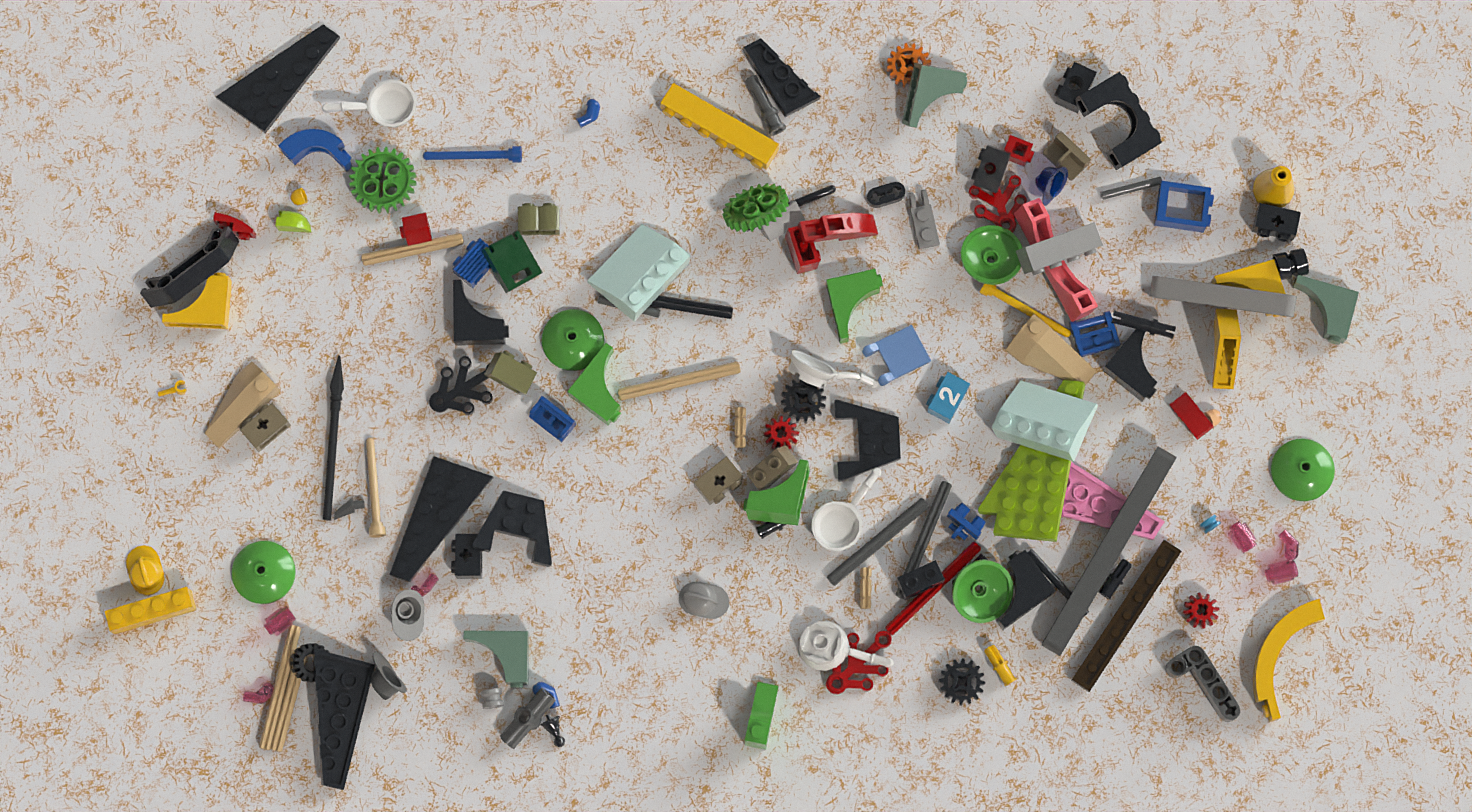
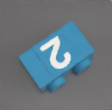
M947 372L945 377L941 375L936 384V387L939 388L935 395L931 394L926 403L929 406L927 412L949 424L969 389L970 383Z

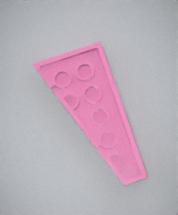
M1071 462L1061 517L1109 529L1127 497ZM1146 510L1132 535L1153 540L1165 521Z

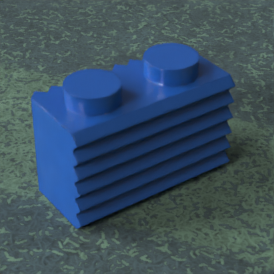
M481 238L477 241H471L466 248V254L463 257H457L453 262L454 267L452 270L454 274L471 288H474L491 268L482 253V249L485 247L489 248V245Z

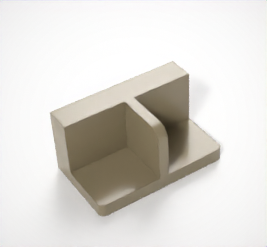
M1062 131L1055 136L1054 141L1043 151V155L1070 181H1073L1089 165L1091 160Z

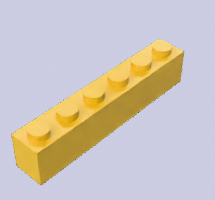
M675 83L671 85L660 103L663 114L670 118L674 116L687 128L693 127L704 138L710 137L714 139L718 146L733 150L735 156L741 159L745 157L758 169L764 168L767 170L779 151V143Z

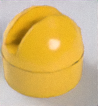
M302 187L291 193L290 199L295 205L308 203L307 195Z

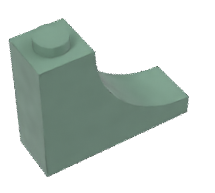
M914 63L902 124L917 128L922 113L933 101L947 94H963V90L967 85V73Z
M1298 275L1294 280L1293 288L1307 294L1318 306L1324 322L1323 338L1328 339V342L1332 344H1343L1349 333L1359 292Z
M464 631L465 642L480 644L491 650L499 658L504 669L505 682L507 685H510V688H523V685H528V631Z

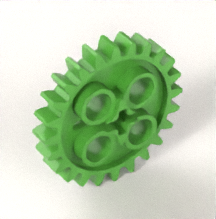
M377 147L376 153L369 149V156L362 153L363 160H355L358 167H351V170L355 173L349 175V178L353 180V182L349 183L350 188H355L351 192L353 196L358 195L356 197L357 202L363 201V208L369 205L370 212L375 207L379 214L382 208H385L387 213H389L390 207L397 211V204L404 207L403 200H411L408 193H415L411 187L417 185L416 181L412 180L417 177L415 172H411L414 170V166L408 165L410 163L409 158L403 160L404 154L402 152L397 155L395 148L391 153H389L387 147L384 148L383 152ZM387 163L384 172L386 180L383 181V196L380 198L382 186L379 180L383 179V164ZM372 166L379 167L375 173H370L369 169ZM392 168L400 169L395 175L389 173ZM374 185L377 187L372 193L366 192L369 186ZM391 187L397 188L396 193L393 195L387 194V190Z
M766 183L761 187V184H758L756 188L750 186L749 190L743 189V193H736V198H730V203L725 204L726 208L723 209L724 213L722 215L727 227H730L731 230L735 229L738 232L742 229L743 232H746L750 229L753 232L756 227L760 230L762 225L769 226L770 221L776 222V217H782V212H786V207L789 206V199L785 189H782L780 185L776 187L775 184L769 186Z

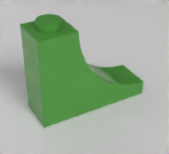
M876 269L826 279V287L840 344L849 341L848 323L853 311L868 297L879 294L880 287L883 286L881 275H877Z
M605 343L567 392L569 397L609 425L611 421L615 423L620 417L621 412L619 411L621 407L612 398L605 384L606 366L614 352L613 347Z
M800 459L794 473L782 484L768 490L750 491L748 499L745 498L743 506L748 520L798 526L810 474L808 460Z
M757 682L745 737V746L766 750L779 686Z

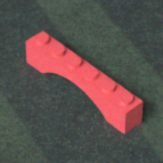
M1040 198L1023 204L1014 213L1030 245L1054 237L1049 214ZM1062 260L1061 266L1050 269V266H1046L1044 270L1071 322L1090 315L1098 305L1089 288L1074 276L1065 261Z

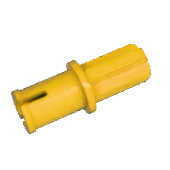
M991 645L987 647L984 652L994 667L992 670H996L1004 686L1017 680L1006 664L1008 661H1004L996 646Z

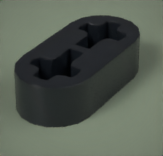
M892 182L872 188L867 194V203L873 208L897 203L904 198L905 187L900 182ZM893 188L901 190L899 196H895V194L888 195V193H891ZM876 193L877 196H884L879 198V202L871 200L873 194Z

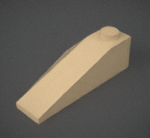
M1035 314L1020 329L1005 350L1021 364L1039 369L1041 372L1049 373L1059 377L1061 380L1082 381L1086 385L1097 372Z
M251 361L236 375L206 429L205 435L220 449L242 428V424L247 419L253 418L264 405L268 404L280 392V389Z

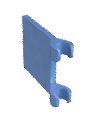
M912 325L875 343L869 344L862 350L865 357H869L879 351L890 372L881 375L878 379L880 386H884L931 362Z

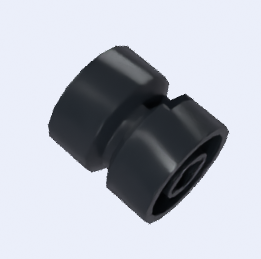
M1303 248L1291 250L1289 254L1286 252L1273 254L1272 260H1275L1281 280L1289 279L1293 274L1296 277L1298 275H1308V259Z

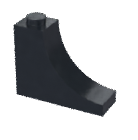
M453 280L455 345L506 344V338H509V325H505L504 319L488 317L473 308L465 296L462 280Z
M1135 329L1106 364L1103 372L1143 402L1145 398L1150 399L1155 394L1157 389L1154 387L1157 381L1146 369L1142 357V341L1146 332Z
M1017 550L1008 557L1010 561H1008L1007 567L1014 580L1015 595L1011 609L998 623L1002 630L1009 627L1056 591L1026 550L1021 553Z

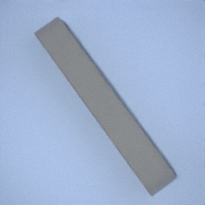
M1152 276L1149 297L1287 317H1294L1297 296L1160 276Z

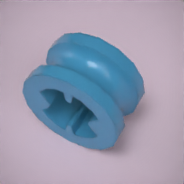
M1216 515L1211 516L1199 525L1205 529V534L1221 524L1220 521L1216 520Z

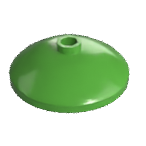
M995 225L982 226L972 231L964 240L961 248V261L966 272L975 280L989 285L1002 284L1011 280L1019 272L1021 264L1016 250L1022 249V245L1019 239L1006 228ZM991 258L994 260V262L990 263L987 261V259Z
M569 309L555 314L547 322L542 333V347L546 357L556 367L567 371L585 369L604 346V333L600 323L594 316L583 310ZM570 334H575L576 338L574 340H570L568 336Z
M1294 439L1285 443L1277 450L1271 463V476L1275 486L1283 495L1296 501H1311L1319 498L1330 488L1335 475L1334 462L1330 453L1321 444L1310 439ZM1302 464H1307L1309 470H1303Z
M257 541L249 544L239 552L232 566V581L236 590L246 600L256 604H270L283 598L293 586L296 575L292 556L284 547L271 541ZM260 567L265 568V571L262 574L258 573V569Z
M977 560L969 563L957 574L952 586V600L956 610L964 618L975 623H987L999 618L1008 609L1013 597V582L1010 574L1002 565L991 560ZM980 585V589L975 591V587Z

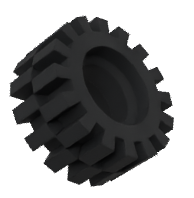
M317 643L301 645L300 648L294 651L295 654L291 656L293 658V661L290 662V665H293L292 672H295V676L300 678L301 681L315 682L314 671H309L305 668L304 659L309 654L313 655L312 649L329 651Z

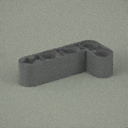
M1192 646L1173 657L1166 664L1165 670L1169 677L1179 678L1189 671L1192 673L1222 721L1231 722L1240 715V707L1201 647ZM1191 651L1199 654L1198 662L1190 659L1189 653ZM1173 662L1179 663L1182 668L1181 672H1174L1171 664ZM1202 670H1208L1211 673L1210 680L1202 678ZM1213 688L1221 689L1223 693L1222 698L1219 699L1213 696ZM1227 698L1228 701L1220 706L1219 703ZM1227 708L1234 710L1231 714H1225Z

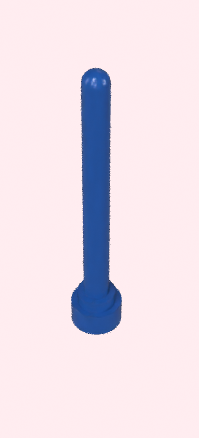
M512 146L508 150L424 152L423 158L425 160L508 159L513 161V163H521L522 147Z

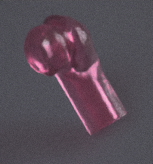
M1285 529L1278 537L1285 543V558L1287 560H1295L1299 554V542Z
M431 573L420 588L417 585H413L411 590L417 591L423 597L432 590L439 579Z
M266 682L257 692L245 691L243 701L258 704L265 703L272 696L274 686Z

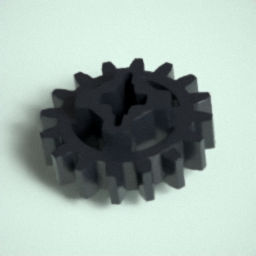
M793 379L792 387L789 385L785 386L788 392H782L781 396L786 399L781 400V405H786L783 412H790L789 418L796 417V423L803 419L804 423L807 424L808 418H811L814 422L815 414L818 416L822 415L819 409H825L826 407L824 403H821L826 401V396H821L824 392L823 388L818 389L817 386L804 382L801 379L799 383ZM814 394H816L818 399L817 405L812 401ZM790 396L795 400L793 407H791L789 402ZM807 397V403L803 402L800 404V398L804 399ZM801 411H809V413H800V412H801Z
M962 658L959 664L956 660H953V666L946 664L945 667L948 671H941L940 673L944 676V678L938 681L944 684L940 691H946L944 698L946 699L950 696L952 704L958 700L959 705L962 706L963 701L966 700L969 705L971 704V698L976 701L979 697L976 693L982 694L984 691L980 688V686L985 685V681L980 680L984 673L977 672L980 668L979 665L975 668L972 667V660L968 664H965L964 658ZM958 668H965V669H968V671H967V672H959V671L956 670V669H958ZM949 675L953 679V685L950 688L948 686ZM969 676L965 683L966 686L961 685L955 688L959 681L958 678L962 680ZM974 676H975V678H976V687H975V689H974V687L971 685V679H972ZM965 692L966 696H959L956 693Z

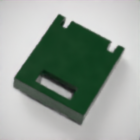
M518 230L489 245V248L485 247L482 249L483 255L505 293L543 273ZM524 269L528 277L515 283L512 276Z

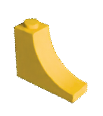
M1274 259L1219 274L1212 279V284L1286 294Z
M214 273V275L207 279L203 292L193 304L175 313L162 314V323L166 327L228 329L232 280L225 273Z
M1216 308L1213 325L1214 369L1212 388L1234 389L1241 342L1238 314L1236 309Z

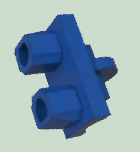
M963 503L948 512L947 517L959 526L957 527L953 523L949 525L948 528L954 532L951 538L955 540L959 536L965 541L968 537L966 533H968L977 540L986 522L978 515L971 523L967 521L965 516L970 512V509Z

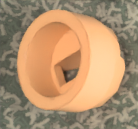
M1212 409L1204 412V415L1213 426L1221 422L1222 417L1219 416L1220 412L1218 410Z

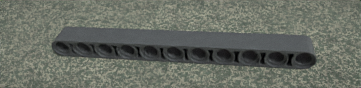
M1159 446L1157 447L1041 646L1061 656L1175 462L1176 456Z

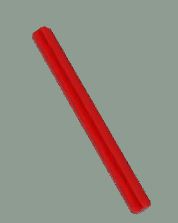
M972 542L942 571L945 578L944 583L918 594L886 625V631L890 635H894L981 551V547L976 542Z

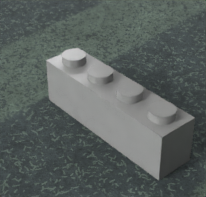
M1095 222L1016 250L1024 274L1032 272L1034 276L1045 272L1044 267L1050 266V269L1061 266L1062 260L1067 259L1069 263L1080 259L1079 254L1084 253L1085 256L1096 253L1095 248L1103 246Z

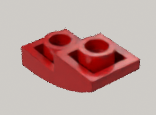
M214 212L213 221L219 228L223 229L229 226L231 229L233 227V233L241 240L256 239L255 231L243 221L226 214Z
M1186 392L1169 404L1197 440L1214 428Z

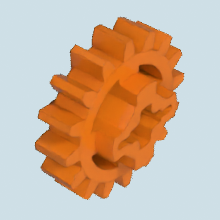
M907 43L904 44L903 49L897 46V53L891 51L890 56L892 58L887 59L889 64L887 71L891 72L889 78H896V85L902 82L903 88L906 87V84H910L911 78L907 77L912 76L914 63H918L920 59L922 64L931 65V60H926L929 55L928 52L923 54V47H920L918 50L915 49L916 45L914 43L911 48L908 47ZM895 63L900 67L899 72L896 70ZM910 63L913 65L909 66L908 68L905 67V65H909Z

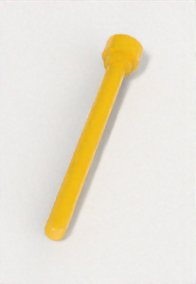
M984 284L979 292L986 297L987 295L990 297L993 295L1029 317L1035 314L1054 331L1064 337L1071 335L1069 329L997 289L996 285Z

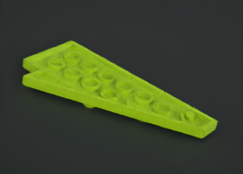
M1063 380L1056 391L1083 399L1085 383L1082 381ZM1020 445L978 508L979 514L996 516L993 534L1002 537L1057 542L1071 461Z

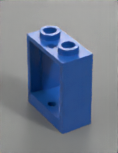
M1161 181L1154 226L1204 233L1206 227H1210L1211 215L1208 214L1209 207H1212L1214 195L1211 194V187ZM1169 191L1203 195L1201 221L1166 217Z

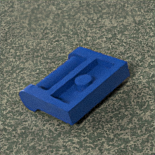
M1110 311L1103 312V315L1086 320L1069 322L1078 354L1081 357L1120 347L1121 344L1115 325L1111 323L1112 316ZM1105 323L1107 325L1106 328L1081 335L1079 332L1080 329Z

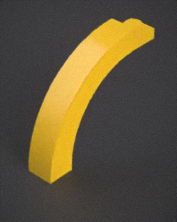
M1320 599L1307 602L1284 616L1269 631L1259 648L1253 669V694L1255 703L1264 701L1265 705H1262L1264 717H1268L1269 722L1277 721L1281 718L1273 684L1274 669L1278 655L1285 643L1296 632L1325 620Z

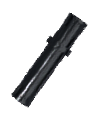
M1114 310L1113 316L1121 319L1112 317L1111 320L1112 324L1149 332V335L1152 336L1157 334L1173 339L1174 334L1166 332V330L1173 332L1176 330V326L1160 323L1156 319L1152 321Z

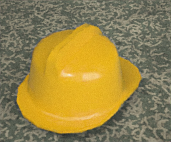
M146 545L137 546L132 549L127 556L126 567L133 588L144 595H152L158 592L165 580L159 555L152 547Z

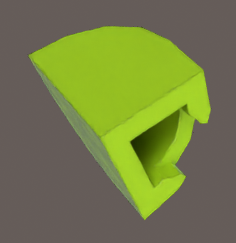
M279 211V217L276 218L275 225L278 231L311 233V225L306 217L293 211Z

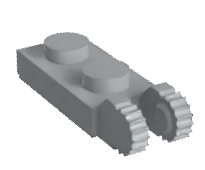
M926 189L921 190L924 206L920 207L916 206L915 194L913 192L908 193L911 205L910 212L919 249L939 246V237Z

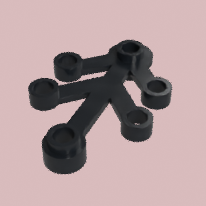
M462 356L459 359L460 369L455 387L447 392L449 380L453 378L454 372L450 367L442 368L439 390L432 394L429 399L431 409L438 413L452 409L463 412L465 415H472L475 411L473 403L465 402L462 404L452 401L458 396L481 401L485 405L490 404L493 401V396L489 391L481 393L470 390L489 379V377L484 375L486 370L465 382L472 362L468 356ZM463 360L469 361L467 366H463L461 363ZM446 370L451 371L448 377L443 375ZM489 395L490 399L488 401H484L483 396ZM439 398L443 399L441 405L436 404V400ZM467 405L472 406L470 412L464 410Z

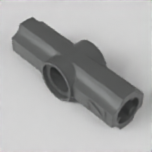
M541 687L525 707L523 706L516 710L514 720L500 735L501 740L512 749H515L530 730H535L540 726L541 717L556 701L555 698Z

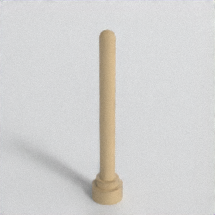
M367 438L366 450L372 512L369 537L379 538L386 536V527L383 526L380 518L374 439Z

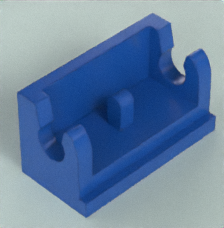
M544 396L540 397L539 401L529 412L530 419L561 443L576 426L575 420Z

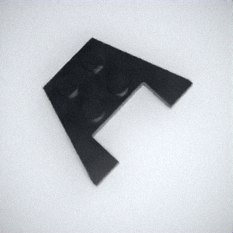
M835 400V420L857 419L859 461L837 463L838 482L901 459L899 417Z
M503 490L470 548L490 552L494 532L535 541L531 563L550 567L552 559L544 500Z

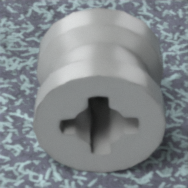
M502 688L481 691V696L484 698L483 709L504 706L500 697Z

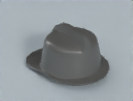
M374 652L372 657L376 669L371 676L374 690L384 700L389 699L398 691L406 693L407 688L396 675L387 659L379 652Z

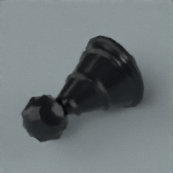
M550 714L546 715L547 721L541 723L540 726L544 727L555 737V746H564L565 739L560 736L559 729L560 716L551 718Z

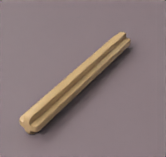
M457 233L434 238L430 242L411 246L406 244L361 255L363 265L367 266L463 245L464 241L462 234Z
M308 655L304 659V666L306 664ZM292 670L270 747L271 750L282 752L301 683V679L295 676L296 673H293Z

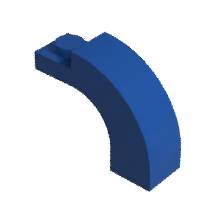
M306 129L298 131L278 145L281 152L294 165L310 153L323 152L333 157L346 172L353 167L350 161L352 159L351 156L343 149L345 148L343 141L325 130Z

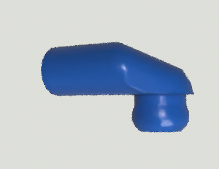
M595 99L587 101L586 114L576 119L581 128L598 118L600 104Z
M538 682L532 687L534 694L542 687L555 698L556 701L550 709L560 706L554 687L544 682Z

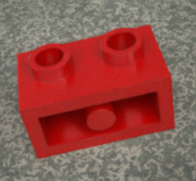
M798 226L788 228L785 239L796 273L801 274L816 270L821 261L819 250H816L814 242L803 244Z

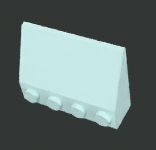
M641 224L587 280V283L635 322L689 265L691 255L674 241Z
M1020 380L1000 408L992 429L998 438L1074 462L1098 405Z

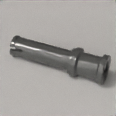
M757 75L747 78L745 83L762 113V121H765L769 128V135L774 136L783 132L786 129V125L782 124L778 116V110L770 103Z

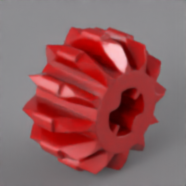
M779 416V422L771 418L772 425H765V428L769 431L763 432V436L769 437L765 441L767 445L773 443L772 450H775L777 446H787L790 450L792 449L790 442L793 444L797 443V439L794 437L799 436V431L794 430L797 427L796 423L789 425L791 418L788 417L785 422H783V416ZM784 430L785 437L782 435V438H779L777 431Z
M1199 592L1196 598L1191 595L1189 597L1190 602L1184 603V606L1188 609L1182 613L1183 615L1190 616L1185 620L1187 623L1191 620L1194 621L1192 624L1193 628H1196L1198 623H1200L1201 629H1205L1206 624L1211 627L1213 625L1212 619L1217 620L1219 617L1213 613L1220 610L1219 607L1212 606L1217 601L1213 599L1209 602V594H1206L1203 599L1202 594ZM1198 606L1200 607V609L1202 607L1205 609L1203 614L1201 613L1199 615L1197 613V610L1199 609Z

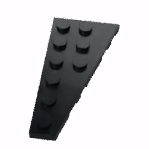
M324 24L217 95V100L266 134L336 45L340 36Z
M433 456L390 571V576L411 582L432 553L440 546L443 539L448 536L468 511L471 504L479 497L487 484L491 482L493 476Z
M312 649L321 785L344 790L375 664Z

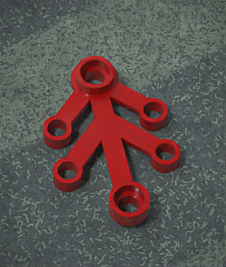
M988 162L985 165V171L993 174L996 171V166ZM992 165L993 170H987L986 166ZM1012 175L1003 194L999 187L997 193L992 192L993 196L982 191L980 187L971 186L968 194L972 199L979 198L995 207L998 211V215L988 211L984 205L979 204L974 209V215L977 218L984 217L1002 227L1003 223H1008L1010 225L1008 230L1013 233L1017 225L1014 213L1027 202V198L1022 194L1017 195L1014 199V205L1008 214L1005 206L1014 190L1020 187L1021 178L1018 175ZM1017 179L1019 183L1017 185H1013L1011 183V180ZM977 189L979 193L973 195L971 190ZM1017 199H1023L1024 203L1018 204ZM977 209H983L984 213L978 214Z
M879 631L875 635V642L864 652L875 654L880 648L885 649L889 647L892 641L890 633ZM853 632L847 635L849 646L857 650L859 636ZM855 636L857 638V641L855 643H851L849 641V637ZM885 637L887 639V642L885 644H881L879 642V638ZM848 655V667L842 673L841 664L833 668V674L826 680V687L832 694H841L846 688L862 689L868 692L873 688V681L871 679L864 678L862 681L847 679L853 674H877L879 677H885L889 672V668L885 667L886 673L880 674L878 668L883 665H863L867 661ZM833 681H840V687L835 688L832 685ZM869 681L871 687L868 689L864 688L863 682Z

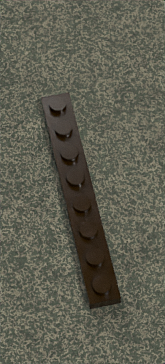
M1166 540L1162 541L1072 678V682L1087 692L1091 691L1182 552L1180 549Z

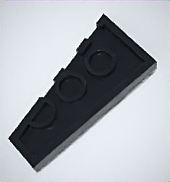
M761 38L743 47V52L784 117L820 100L821 96L816 91L813 92L808 87V83L800 79L793 72V69L788 64L786 65L779 58L780 56Z

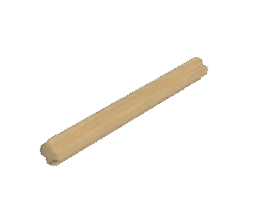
M732 362L618 389L619 399L627 400L738 374L741 372L739 362Z
M290 625L259 743V748L263 750L271 749L272 739L292 668L290 662L293 661V658L291 656L295 654L294 651L297 648L301 628L296 625Z

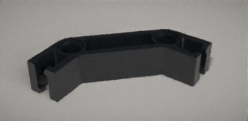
M229 226L223 228L222 234H220L219 229H212L204 246L165 275L147 278L145 283L150 289L143 288L140 292L141 296L151 308L179 301L231 260L239 239Z

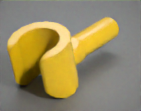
M177 381L174 387L159 391L158 396L171 393L184 395L187 389L179 390L177 387L184 385L185 381Z

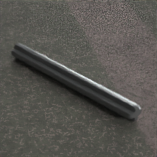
M942 481L904 574L919 568L952 487L946 481ZM898 587L896 591V596L898 598L904 599Z
M920 498L827 576L828 581L834 586L837 585L929 508L928 503L923 498Z

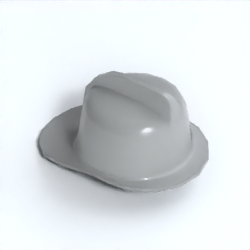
M690 582L681 589L679 603L686 613L716 619L727 612L729 597L724 589L719 586L703 582Z
M411 589L398 593L391 605L392 628L396 636L401 640H415L422 633L424 626V600L417 591Z

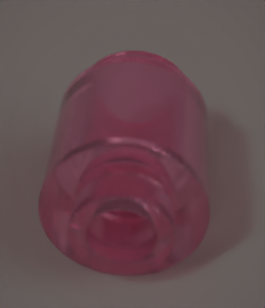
M1238 521L1229 527L1231 531L1228 532V535L1237 549L1241 550L1243 554L1257 546L1256 538L1246 522L1241 524Z
M1284 560L1268 564L1265 576L1268 582L1276 585L1294 580L1295 577H1298V569L1294 560Z
M287 606L284 608L280 607L264 619L266 624L263 626L270 635L275 633L278 636L293 625L292 622L296 618Z

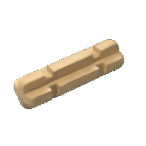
M736 407V438L734 445L735 448H745L746 419L744 417H746V408Z
M863 567L860 569V577L862 579H860L861 599L859 607L860 609H870L872 582L870 578L872 577V569Z

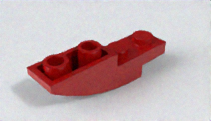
M872 214L823 215L820 219L798 223L803 244L833 239L843 241L878 235Z

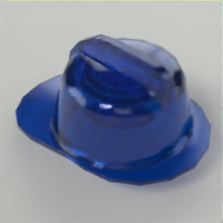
M1046 167L1035 178V185L1043 194L1042 203L1044 206H1047L1064 188L1068 178L1066 167Z

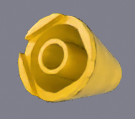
M1277 166L1261 172L1253 184V195L1259 204L1263 203L1281 208L1285 207L1292 200L1295 191L1291 171L1285 166Z

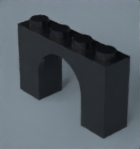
M1120 71L1073 99L1083 117L1104 105L1119 106L1129 116L1131 129L1128 137L1122 143L1106 152L1115 170L1122 168L1162 143L1159 131L1152 126L1148 113L1141 108L1138 96L1132 93L1128 86L1127 78Z

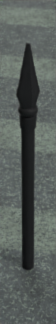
M338 355L330 383L331 416L323 520L331 521L339 411L341 409V395L344 390L340 355Z

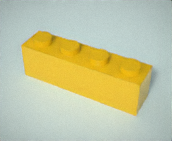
M183 587L104 612L109 631L113 634H119L193 612L197 609L192 590L188 587Z

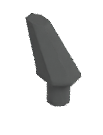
M351 498L334 512V520L355 513V509L365 508L364 500L354 501Z

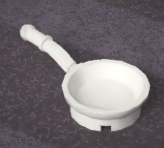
M388 80L381 82L373 88L367 103H327L322 106V110L325 113L367 110L377 123L385 127L397 128L405 125L412 118L416 111L417 100L414 91L409 85L398 80Z
M796 350L791 351V363L788 370L793 375L796 372L799 373V379L811 385L823 386L824 388L830 379H853L872 388H876L879 385V381L863 375V373L836 372L832 367L816 357Z
M880 468L872 470L851 503L832 501L824 504L816 511L812 519V532L815 540L822 547L830 551H843L851 548L858 541L862 533V521L855 507H857L868 490L872 488L871 486L877 478L880 477Z
M818 621L811 624L804 630L799 639V652L802 660L815 670L827 671L836 668L848 655L885 667H891L894 664L893 660L889 657H881L850 648L846 632L839 625L831 621Z

